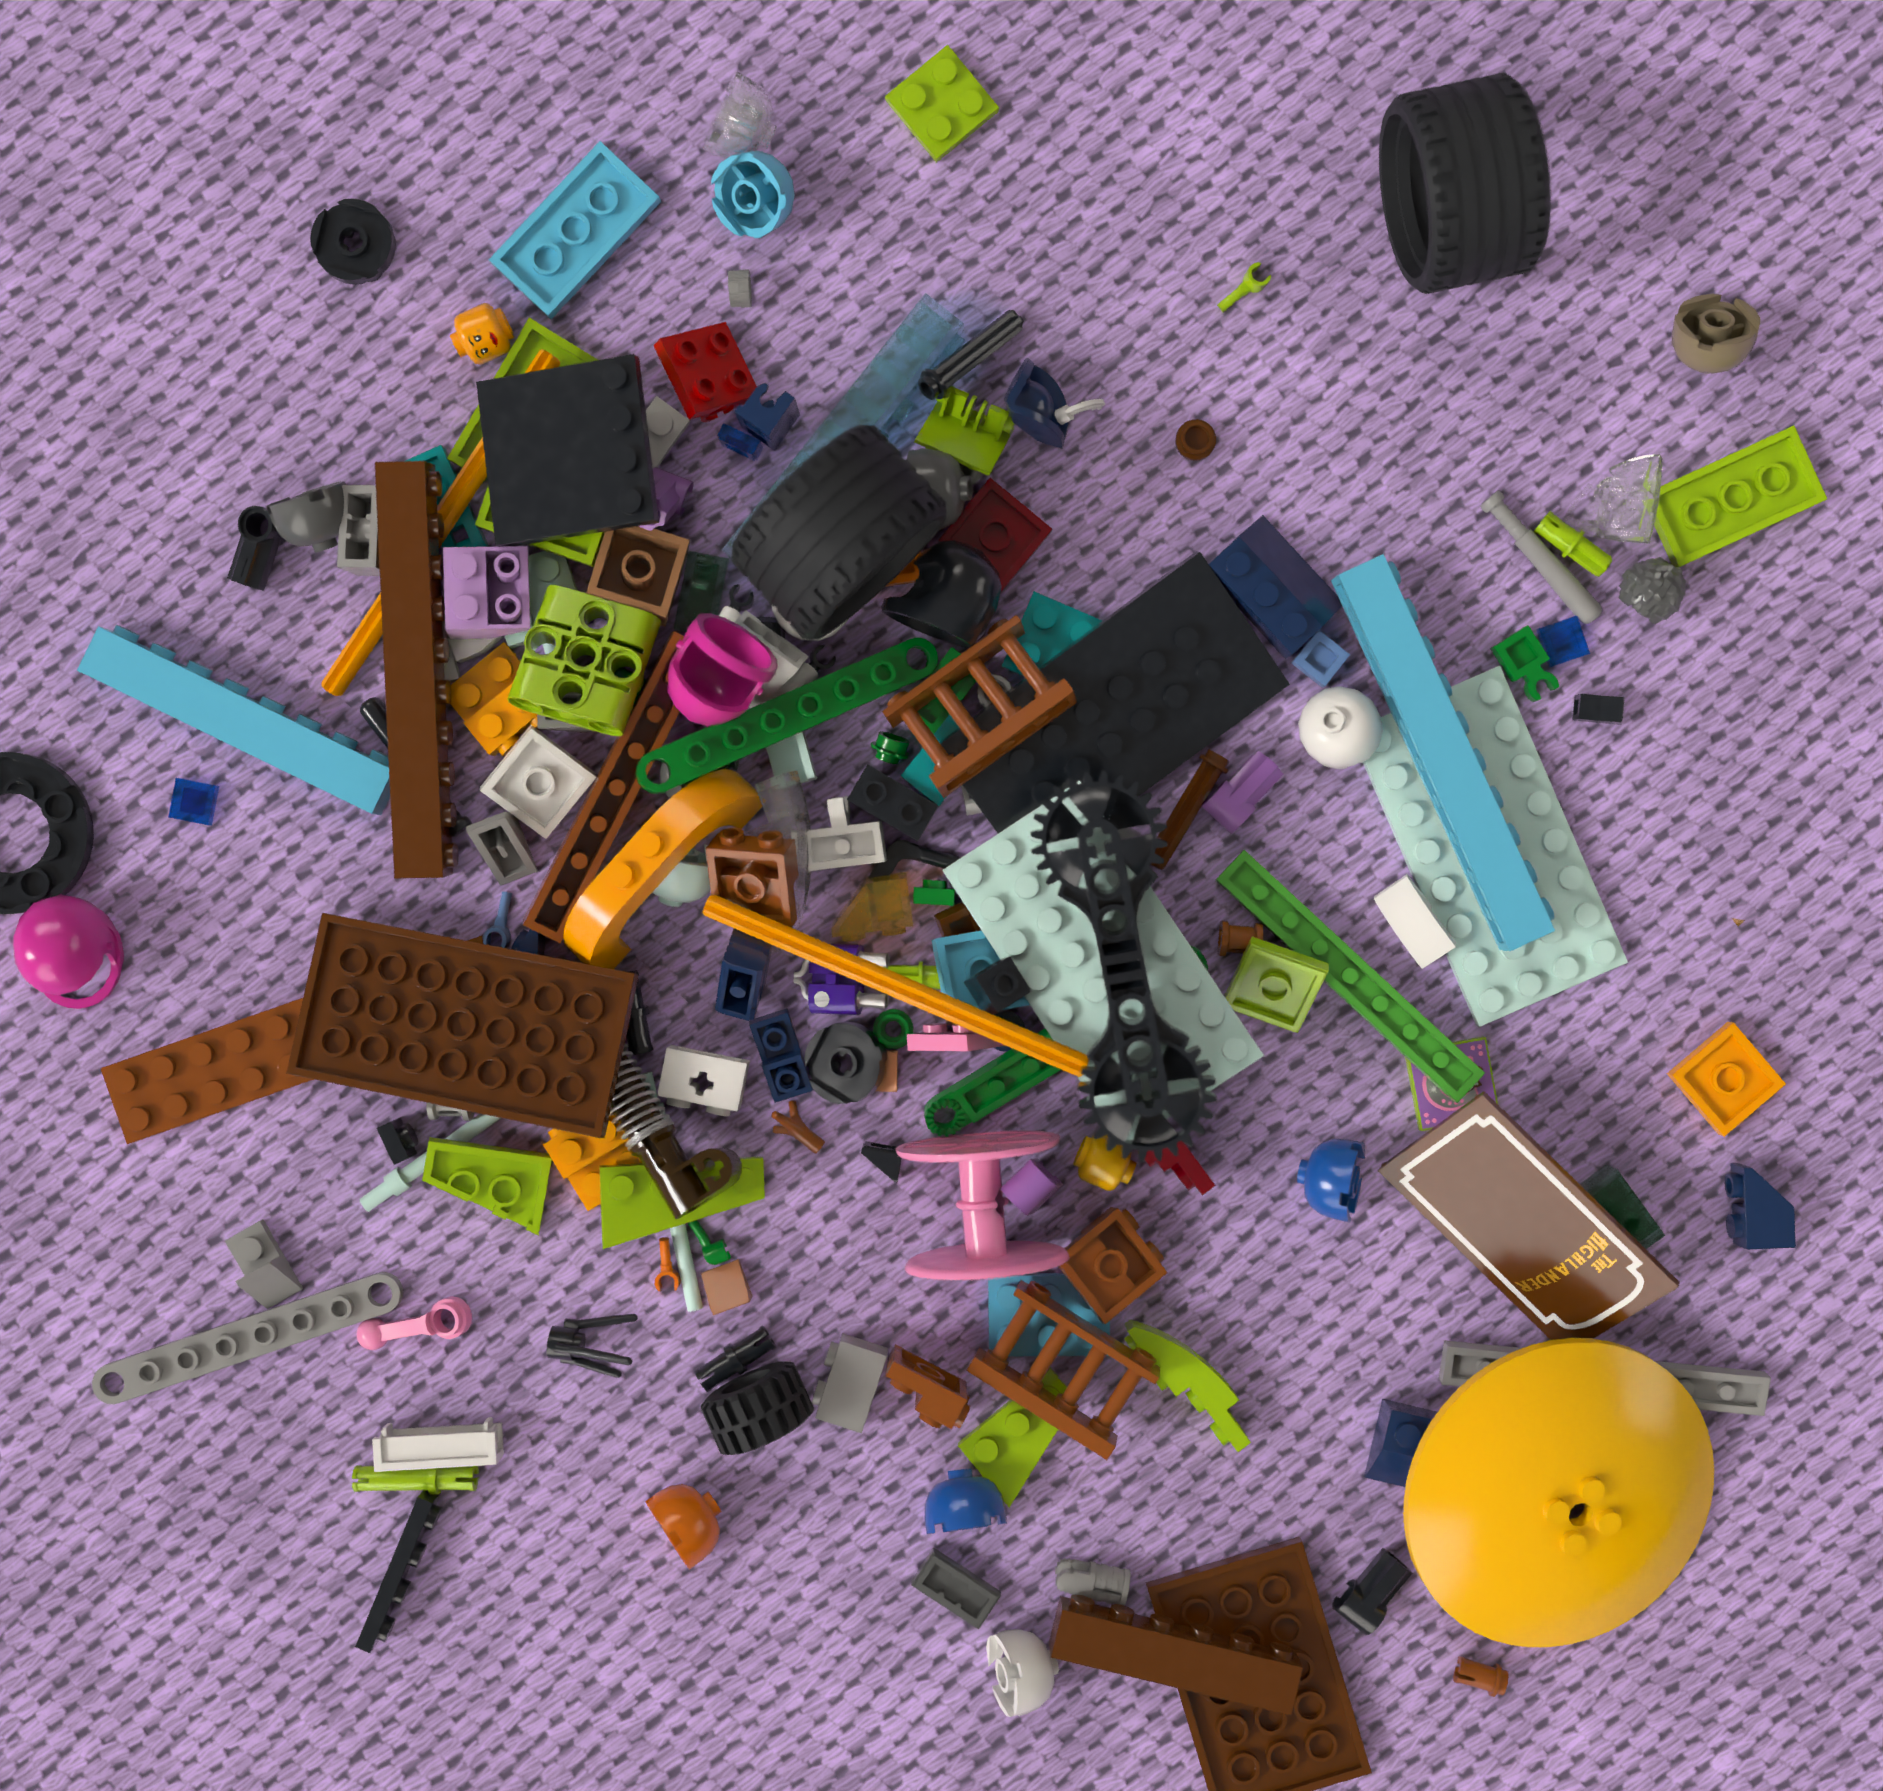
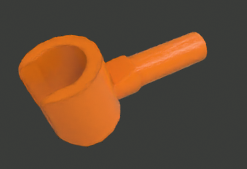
M662 1237L659 1239L661 1271L655 1278V1288L661 1292V1277L669 1275L674 1279V1290L676 1291L681 1282L680 1274L672 1267L669 1238Z

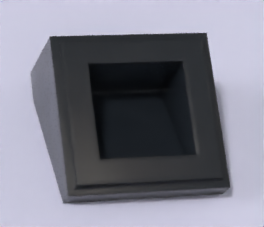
M868 1141L863 1143L861 1154L897 1183L902 1159L896 1153L897 1146Z

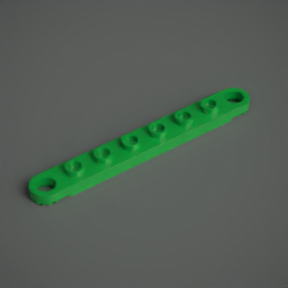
M911 638L746 710L739 717L724 724L708 726L645 754L638 762L636 768L637 782L644 790L656 794L667 792L927 677L937 666V651L928 640ZM916 648L921 649L920 651L922 652L924 651L927 662L922 670L913 669L907 663L906 655L909 649ZM658 760L667 765L669 777L666 782L656 784L648 779L646 767L651 761Z
M1191 946L1206 970H1208L1207 961L1198 948ZM1046 1028L1037 1033L1053 1040ZM1010 1049L932 1097L924 1108L926 1125L937 1136L945 1135V1137H949L950 1134L954 1135L971 1122L975 1123L1061 1069L1015 1049ZM942 1106L943 1108L948 1106V1108L956 1111L954 1118L947 1123L938 1122L933 1118L934 1113L937 1112V1109L940 1110Z

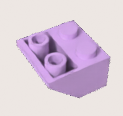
M528 546L443 547L445 630L450 639H492L531 629Z

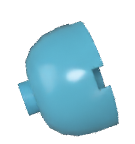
M762 151L739 152L722 161L712 176L711 185L715 184V197L712 198L713 209L721 223L733 234L761 238L784 224L792 212L795 196L793 180L787 168L773 155Z

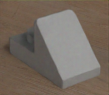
M264 1219L225 1240L244 1274V1277L235 1282L266 1309L303 1289Z

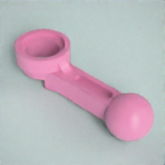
M447 1297L438 1301L432 1307L431 1312L422 1316L387 1323L378 1318L365 1320L357 1329V1340L363 1348L377 1350L383 1347L388 1340L419 1334H437L444 1339H454L468 1331L472 1322V1313L468 1304L461 1298ZM443 1309H448L454 1315L455 1325L453 1329H448L443 1325L441 1321Z

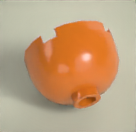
M678 1484L659 1491L645 1501L689 1570L713 1551L719 1540L720 1527L715 1516L722 1511L709 1491L701 1495L693 1486Z

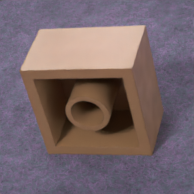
M639 526L605 531L586 593L650 612L661 620V626L666 627L689 551L690 540L657 529L649 531Z

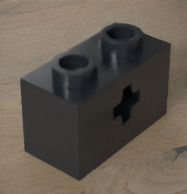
M868 764L847 798L849 802L917 842L938 809V805Z

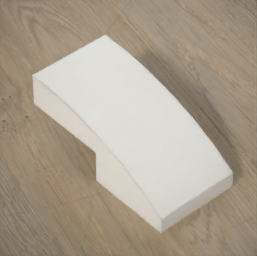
M1408 874L1374 896V900L1386 920L1422 969L1456 947V941L1432 912V905Z

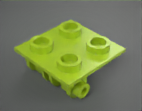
M952 385L947 389L945 397L942 399L936 398L937 403L919 431L914 443L928 449L940 450L950 454L969 469L989 476L1011 437L1015 424L1008 410L1006 411L991 404L987 415H985L989 401L984 400L979 412L973 410L978 398L975 395L972 396L968 407H966L969 393Z

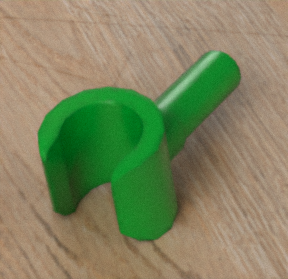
M698 1220L687 1223L700 1241L703 1256L707 1263L717 1265L730 1260L731 1255L729 1251L726 1252L725 1247L727 1245L724 1239L712 1243Z

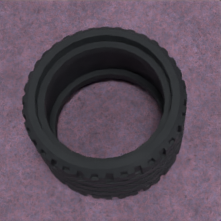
M1497 73L1397 95L1387 108L1381 125L1379 176L1383 211L1390 243L1397 264L1407 282L1421 293L1429 294L1529 272L1542 255L1546 245L1551 214V185L1548 156L1541 124L1527 91L1509 74Z
M857 425L844 431L816 451L765 499L735 538L732 545V563L744 576L748 577V580L758 591L763 592L764 598L772 606L777 607V612L787 622H791L790 626L803 639H820L838 628L864 607L921 552L943 525L947 517V503L935 489H931V485L922 475L916 473V468L907 459L902 458L901 452L888 441L875 425Z

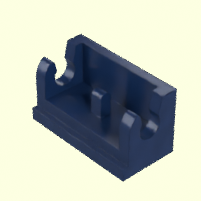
M763 383L753 391L744 406L739 405L734 412L742 429L776 451L800 416L795 397L786 391L777 398L775 405L773 400H769L762 405L761 398L767 393L769 387L767 383Z

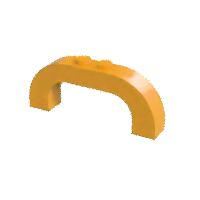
M731 769L710 772L682 788L650 817L580 896L565 924L563 934L565 945L584 964L615 969L632 950L619 936L624 925L637 908L705 836L720 827L728 825L742 829L767 800L745 778Z

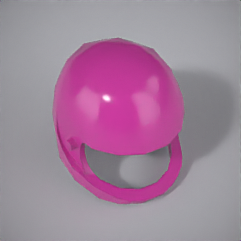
M700 613L688 627L683 641L679 640L676 644L678 650L669 665L668 694L675 707L689 721L706 726L724 724L744 713L755 694L759 696L762 694L764 689L761 686L764 683L770 682L776 674L778 668L777 659L763 642L742 626L718 615Z
M60 894L35 902L19 918L13 937L15 964L23 978L38 991L43 992L52 1002L61 1006L82 1009L96 1005L112 993L119 981L124 961L121 936L111 919L89 901ZM104 954L108 956L111 963L110 975L99 991L92 996L82 999L61 996L62 994L77 991L89 982L102 965Z

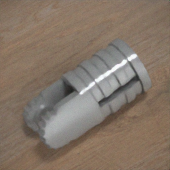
M1070 1558L1060 1559V1562H1057V1566H1055V1574H1057L1055 1582L1057 1589H1060V1591L1068 1592L1072 1595H1083L1098 1602L1103 1601L1107 1604L1125 1606L1130 1586V1569H1120L1119 1567H1111L1102 1563L1096 1564V1562L1070 1560Z

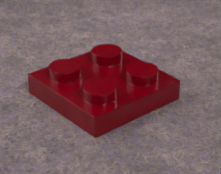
M990 477L964 508L958 520L950 525L939 538L938 543L940 541L956 540L982 550L999 572L1002 593L1053 529Z

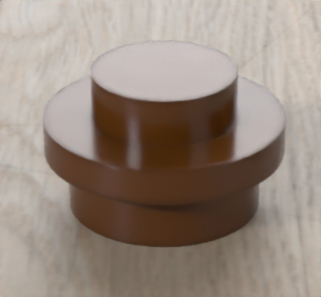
M1199 419L1189 420L1178 429L1175 445L1178 452L1184 458L1191 461H1200L1207 458L1214 450L1216 434L1212 426L1207 422Z

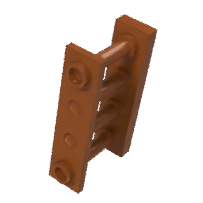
M1017 615L1009 620L1002 619L990 627L986 637L911 691H901L893 696L887 703L888 707L882 711L892 728L904 721L934 762V772L929 777L943 798L1077 703L1074 690L1065 678L1057 684L1055 682L1049 683L1017 639L1024 635L1025 631ZM1003 649L1036 692L1035 700L1023 708L1021 706L1016 707L984 665L986 661ZM970 673L1002 715V723L990 732L980 729L950 688ZM936 697L969 740L967 743L968 748L957 756L953 754L948 755L917 712Z
M1020 1280L1013 1295L1022 1300V1304L994 1349H988L986 1352L979 1347L966 1371L1105 1460H1108L1116 1447L1118 1437L1117 1434L1113 1433L1114 1428L1112 1424L1142 1377L1156 1384L1160 1375V1367L1156 1365L1157 1360L1150 1353L1139 1347H1136L1135 1350L1130 1349L1050 1298L1051 1292L1035 1281H1030L1028 1284ZM1038 1310L1058 1324L1029 1371H1023L1021 1374L1008 1366L1009 1361L1007 1358ZM1074 1333L1093 1346L1064 1393H1058L1055 1396L1043 1388L1044 1383L1042 1379L1070 1334ZM1106 1355H1109L1128 1367L1100 1414L1093 1416L1091 1419L1078 1410L1077 1402Z

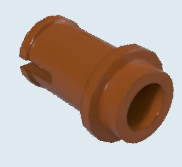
M1463 1656L1458 1657L1457 1663L1460 1666L1455 1667L1453 1681L1455 1683H1462L1486 1690L1491 1697H1495L1497 1694H1505L1509 1674L1507 1670L1502 1669L1500 1664L1495 1663L1493 1666L1466 1659Z

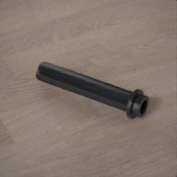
M1014 310L1006 311L936 367L923 370L921 378L918 380V387L922 394L929 400L945 397L950 386L1022 331V324L1024 322L1022 317Z

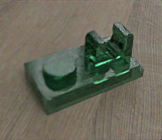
M689 551L674 623L675 631L686 633L690 624L700 613H711L719 616L729 558Z

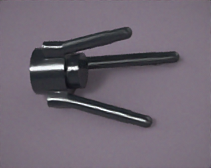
M636 1314L584 1320L566 1318L563 1327L552 1326L547 1341V1357L560 1359V1363L574 1364L604 1375L620 1378L622 1375L621 1371L586 1358L623 1365H631L633 1362L632 1358L585 1348L586 1336L585 1333H579V1329L635 1322L638 1317Z

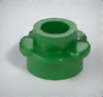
M880 731L876 742H871V747L877 749L875 756L877 759L890 764H898L900 759L908 758L909 753L907 749L910 742L904 737Z

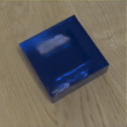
M725 423L722 424L717 437L723 447L752 461L758 460L763 449L760 440Z
M1578 616L1536 629L1540 643L1550 658L1547 661L1549 668L1590 654Z
M176 778L168 817L212 825L219 786Z

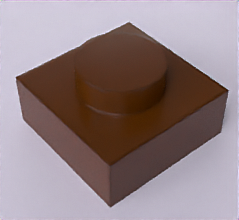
M963 902L934 915L942 937L982 931Z

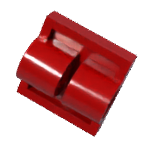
M726 322L663 337L654 344L657 355L689 420L700 417L702 422H710L718 418L717 413L723 411L725 415L733 411L737 406L744 405L757 388Z

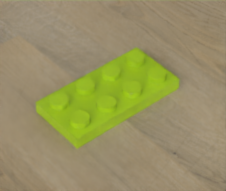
M1794 425L1641 495L1670 562L1674 567H1681L1827 500V496Z

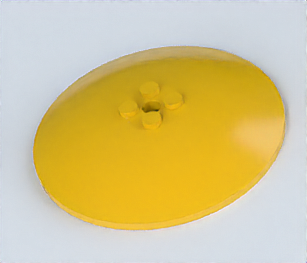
M1565 1338L1529 1345L1511 1352L1490 1363L1461 1385L1442 1405L1418 1444L1407 1476L1403 1503L1405 1537L1415 1569L1429 1593L1450 1616L1473 1632L1491 1640L1522 1647H1556L1589 1640L1607 1633L1638 1615L1660 1597L1682 1571L1695 1550L1706 1525L1714 1489V1458L1709 1432L1699 1408L1684 1386L1663 1366L1630 1347L1593 1338ZM1584 1503L1585 1506L1582 1514L1570 1519L1571 1509L1577 1504Z

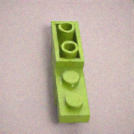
M1132 1319L1124 1324L1129 1333L1124 1340L1130 1349L1135 1350L1136 1347H1139L1156 1358V1365L1160 1367V1375L1156 1383L1162 1391L1169 1387L1177 1397L1190 1388L1185 1393L1199 1413L1206 1409L1215 1422L1209 1426L1223 1446L1230 1442L1236 1451L1239 1452L1251 1443L1245 1431L1228 1410L1240 1400L1218 1371L1198 1353L1173 1336Z

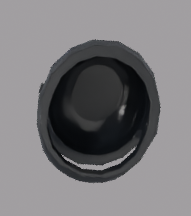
M956 540L940 541L922 551L913 561L919 569V576L915 579L914 586L902 597L884 598L881 609L885 615L911 629L953 645L970 648L984 634L998 608L1002 588L999 572L982 550Z

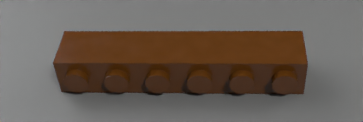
M1074 1594L1071 1595V1598L1060 1596L1049 1640L1051 1658L1292 1715L1303 1666L1297 1653L1291 1647L1277 1642H1271L1269 1646L1254 1643L1252 1638L1240 1633H1230V1636L1214 1633L1212 1628L1199 1623H1191L1190 1627L1175 1624L1173 1619L1162 1614H1151L1150 1617L1134 1614L1135 1611L1120 1604H1112L1110 1608L1096 1605L1094 1600L1083 1595Z

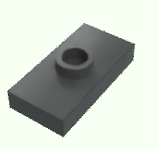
M934 1547L911 1580V1586L977 1629L981 1627L1001 1597L1000 1590Z

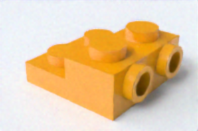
M506 642L500 644L451 684L450 702L452 707L465 721L463 724L485 751L492 756L500 753L503 757L506 756L519 740V736L530 725L538 729L537 714L517 708L507 700L521 660L508 647Z
M615 1115L609 1116L605 1138H596L552 1129L548 1131L551 1140L543 1144L563 1179L568 1178L587 1211L601 1204L599 1166L642 1163L639 1157L632 1156L630 1151L627 1150L628 1147L625 1145L629 1139H621L625 1132L616 1131L620 1124L612 1123Z

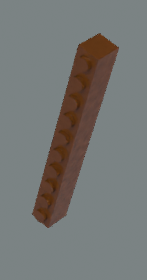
M426 461L375 462L394 879L444 878L453 874V868H456L458 865L459 855L457 844L452 843V836L449 827H455L457 811L455 803H450L449 787L454 785L455 769L453 762H448V745H452L453 727L451 721L446 719V704L451 702V685L449 680H445L444 663L449 661L450 650L447 638H443L442 622H445V599L441 597L440 580H444L443 555H439V538H443L444 521L442 514L437 513V496L442 494V478L440 472L435 470V464Z

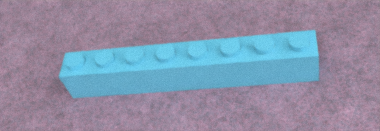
M116 625L114 630L98 626L77 671L371 814L382 815L390 798L389 758L387 755L372 749L370 755H367L356 749L358 741L339 732H335L334 736L330 737L319 731L322 726L321 723L302 714H299L297 719L291 718L283 714L286 706L270 698L262 696L260 702L246 696L249 688L228 678L225 679L223 684L210 678L213 671L196 662L189 660L187 666L173 660L176 653L156 643H152L150 648L139 644L137 641L140 635L119 625Z

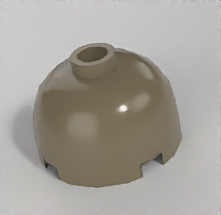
M1720 294L1699 295L1684 301L1679 307L1678 314L1675 315L1672 329V346L1678 359L1689 368L1705 374L1726 372L1739 366L1752 352L1760 326L1758 313L1755 308L1745 301L1735 298L1734 304L1720 302L1722 296Z

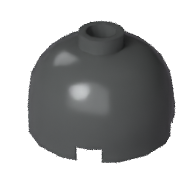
M928 448L910 450L906 459L916 468V473L922 475L931 485V489H935L947 503V517L939 530L945 529L954 524L961 516L965 501L972 500V479L970 476H964L961 464L950 454Z
M345 481L302 492L300 495L291 498L287 497L266 505L277 532L288 543L295 546L312 545L315 553L337 546L336 537L339 536V526L344 513L342 485H346Z

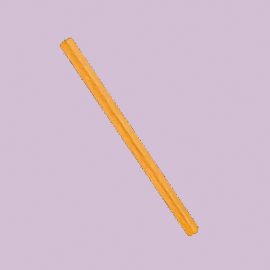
M541 349L525 373L557 368L560 366V361L548 351ZM483 437L437 505V513L442 514L444 521L443 538H439V548L487 477ZM381 592L321 682V686L334 696H342L383 635Z
M710 895L705 902L703 914L711 919L1077 1077L1083 1076L1081 1067L1088 1066L1090 1062L1086 1054L717 895Z

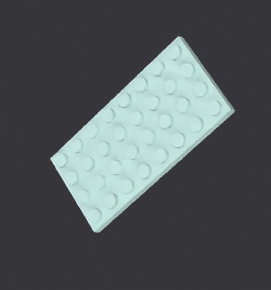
M1501 666L1451 686L1452 696H1449L1455 712L1461 711L1468 723L1469 733L1466 736L1472 749L1477 748L1485 760L1486 770L1483 773L1489 786L1494 785L1501 795L1504 806L1500 810L1506 823L1510 822L1519 835L1521 844L1517 848L1523 861L1528 860L1536 872L1538 881L1534 885L1540 898L1545 897L1553 909L1555 919L1551 920L1555 929L1554 932L1512 951L1499 950L1391 713L1380 717L1383 733L1379 746L1371 757L1363 762L1416 886L1432 905V912L1456 941V947L1446 953V956L1478 1027L1628 963Z
M1057 796L1052 798L1051 801L1055 802L1058 799ZM1069 797L1062 801L1081 824L1087 820ZM1041 805L943 869V872L999 958L1002 959L1008 956L1012 958L1031 989V992L1025 995V998L1053 1041L1087 1055V1052L1100 1038L1106 1027L1109 1014L1108 999L1092 924L1077 906L1057 895L1061 885L1059 880L1047 885L1046 879L1052 872L1050 868L1045 870H1037L1036 865L1045 857L1044 855L1032 854L1031 849L1042 844V840L1030 836L1032 830L1043 828V824L1034 819V814L1047 815L1048 810L1044 805ZM1100 827L1094 828L1093 836L1087 838V843L1095 844L1098 859L1090 858V864L1092 865L1102 859L1115 860V854L1109 857L1105 854L1104 841L1110 839V834H1103ZM1078 837L1046 844L1048 852L1079 848ZM1126 865L1128 880H1130L1135 874ZM1103 869L1096 874L1094 883L1101 890H1111L1117 885L1118 874L1111 869ZM1083 873L1078 886L1086 888ZM1150 886L1139 903L1137 928L1151 998L1162 1018L1170 1025L1189 1035L1186 1050L1195 1045L1200 1047L1201 1053L1195 1061L1208 1059L1211 1067L1202 1075L1214 1076L1216 1084L1205 1088L1206 1091H1211L1264 1055ZM1112 910L1104 915L1102 925L1109 931H1118L1125 925L1126 916L1118 910ZM1135 999L1126 1000L1121 1004L1119 1013L1127 1019L1137 1018L1142 1013L1143 1004ZM1143 1041L1134 1042L1129 1046L1127 1055L1134 1060L1145 1059L1151 1051V1046ZM1160 1043L1163 1055L1167 1045ZM1116 1051L1111 1056L1119 1063L1118 1053ZM1090 1060L1088 1066L1094 1067L1095 1064ZM1147 1072L1139 1073L1142 1092L1139 1094H1142L1144 1100L1152 1099L1151 1094L1155 1090H1152L1150 1087ZM1084 1075L1082 1077H1078L1080 1082L1090 1081V1079ZM1198 1078L1167 1082L1169 1095L1199 1088ZM1125 1090L1094 1097L1096 1106L1127 1103ZM1165 1109L1161 1112L1166 1119L1171 1117ZM1138 1114L1136 1115V1118L1134 1120V1123L1132 1125V1128L1127 1139L1133 1140L1134 1133L1140 1118V1115Z

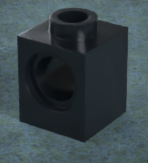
M1010 956L995 961L964 981L979 1008L991 1014L999 1013L1031 992L1030 987Z

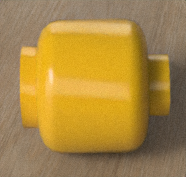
M1107 1134L1099 1139H1095L1093 1136H1085L1073 1162V1165L1078 1167L1079 1178L1105 1191L1116 1189L1120 1182L1127 1185L1136 1167V1162L1130 1160L1132 1151L1125 1159L1122 1158V1145L1119 1143L1110 1151L1106 1149Z

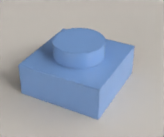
M1318 630L1291 663L1323 688L1350 654Z

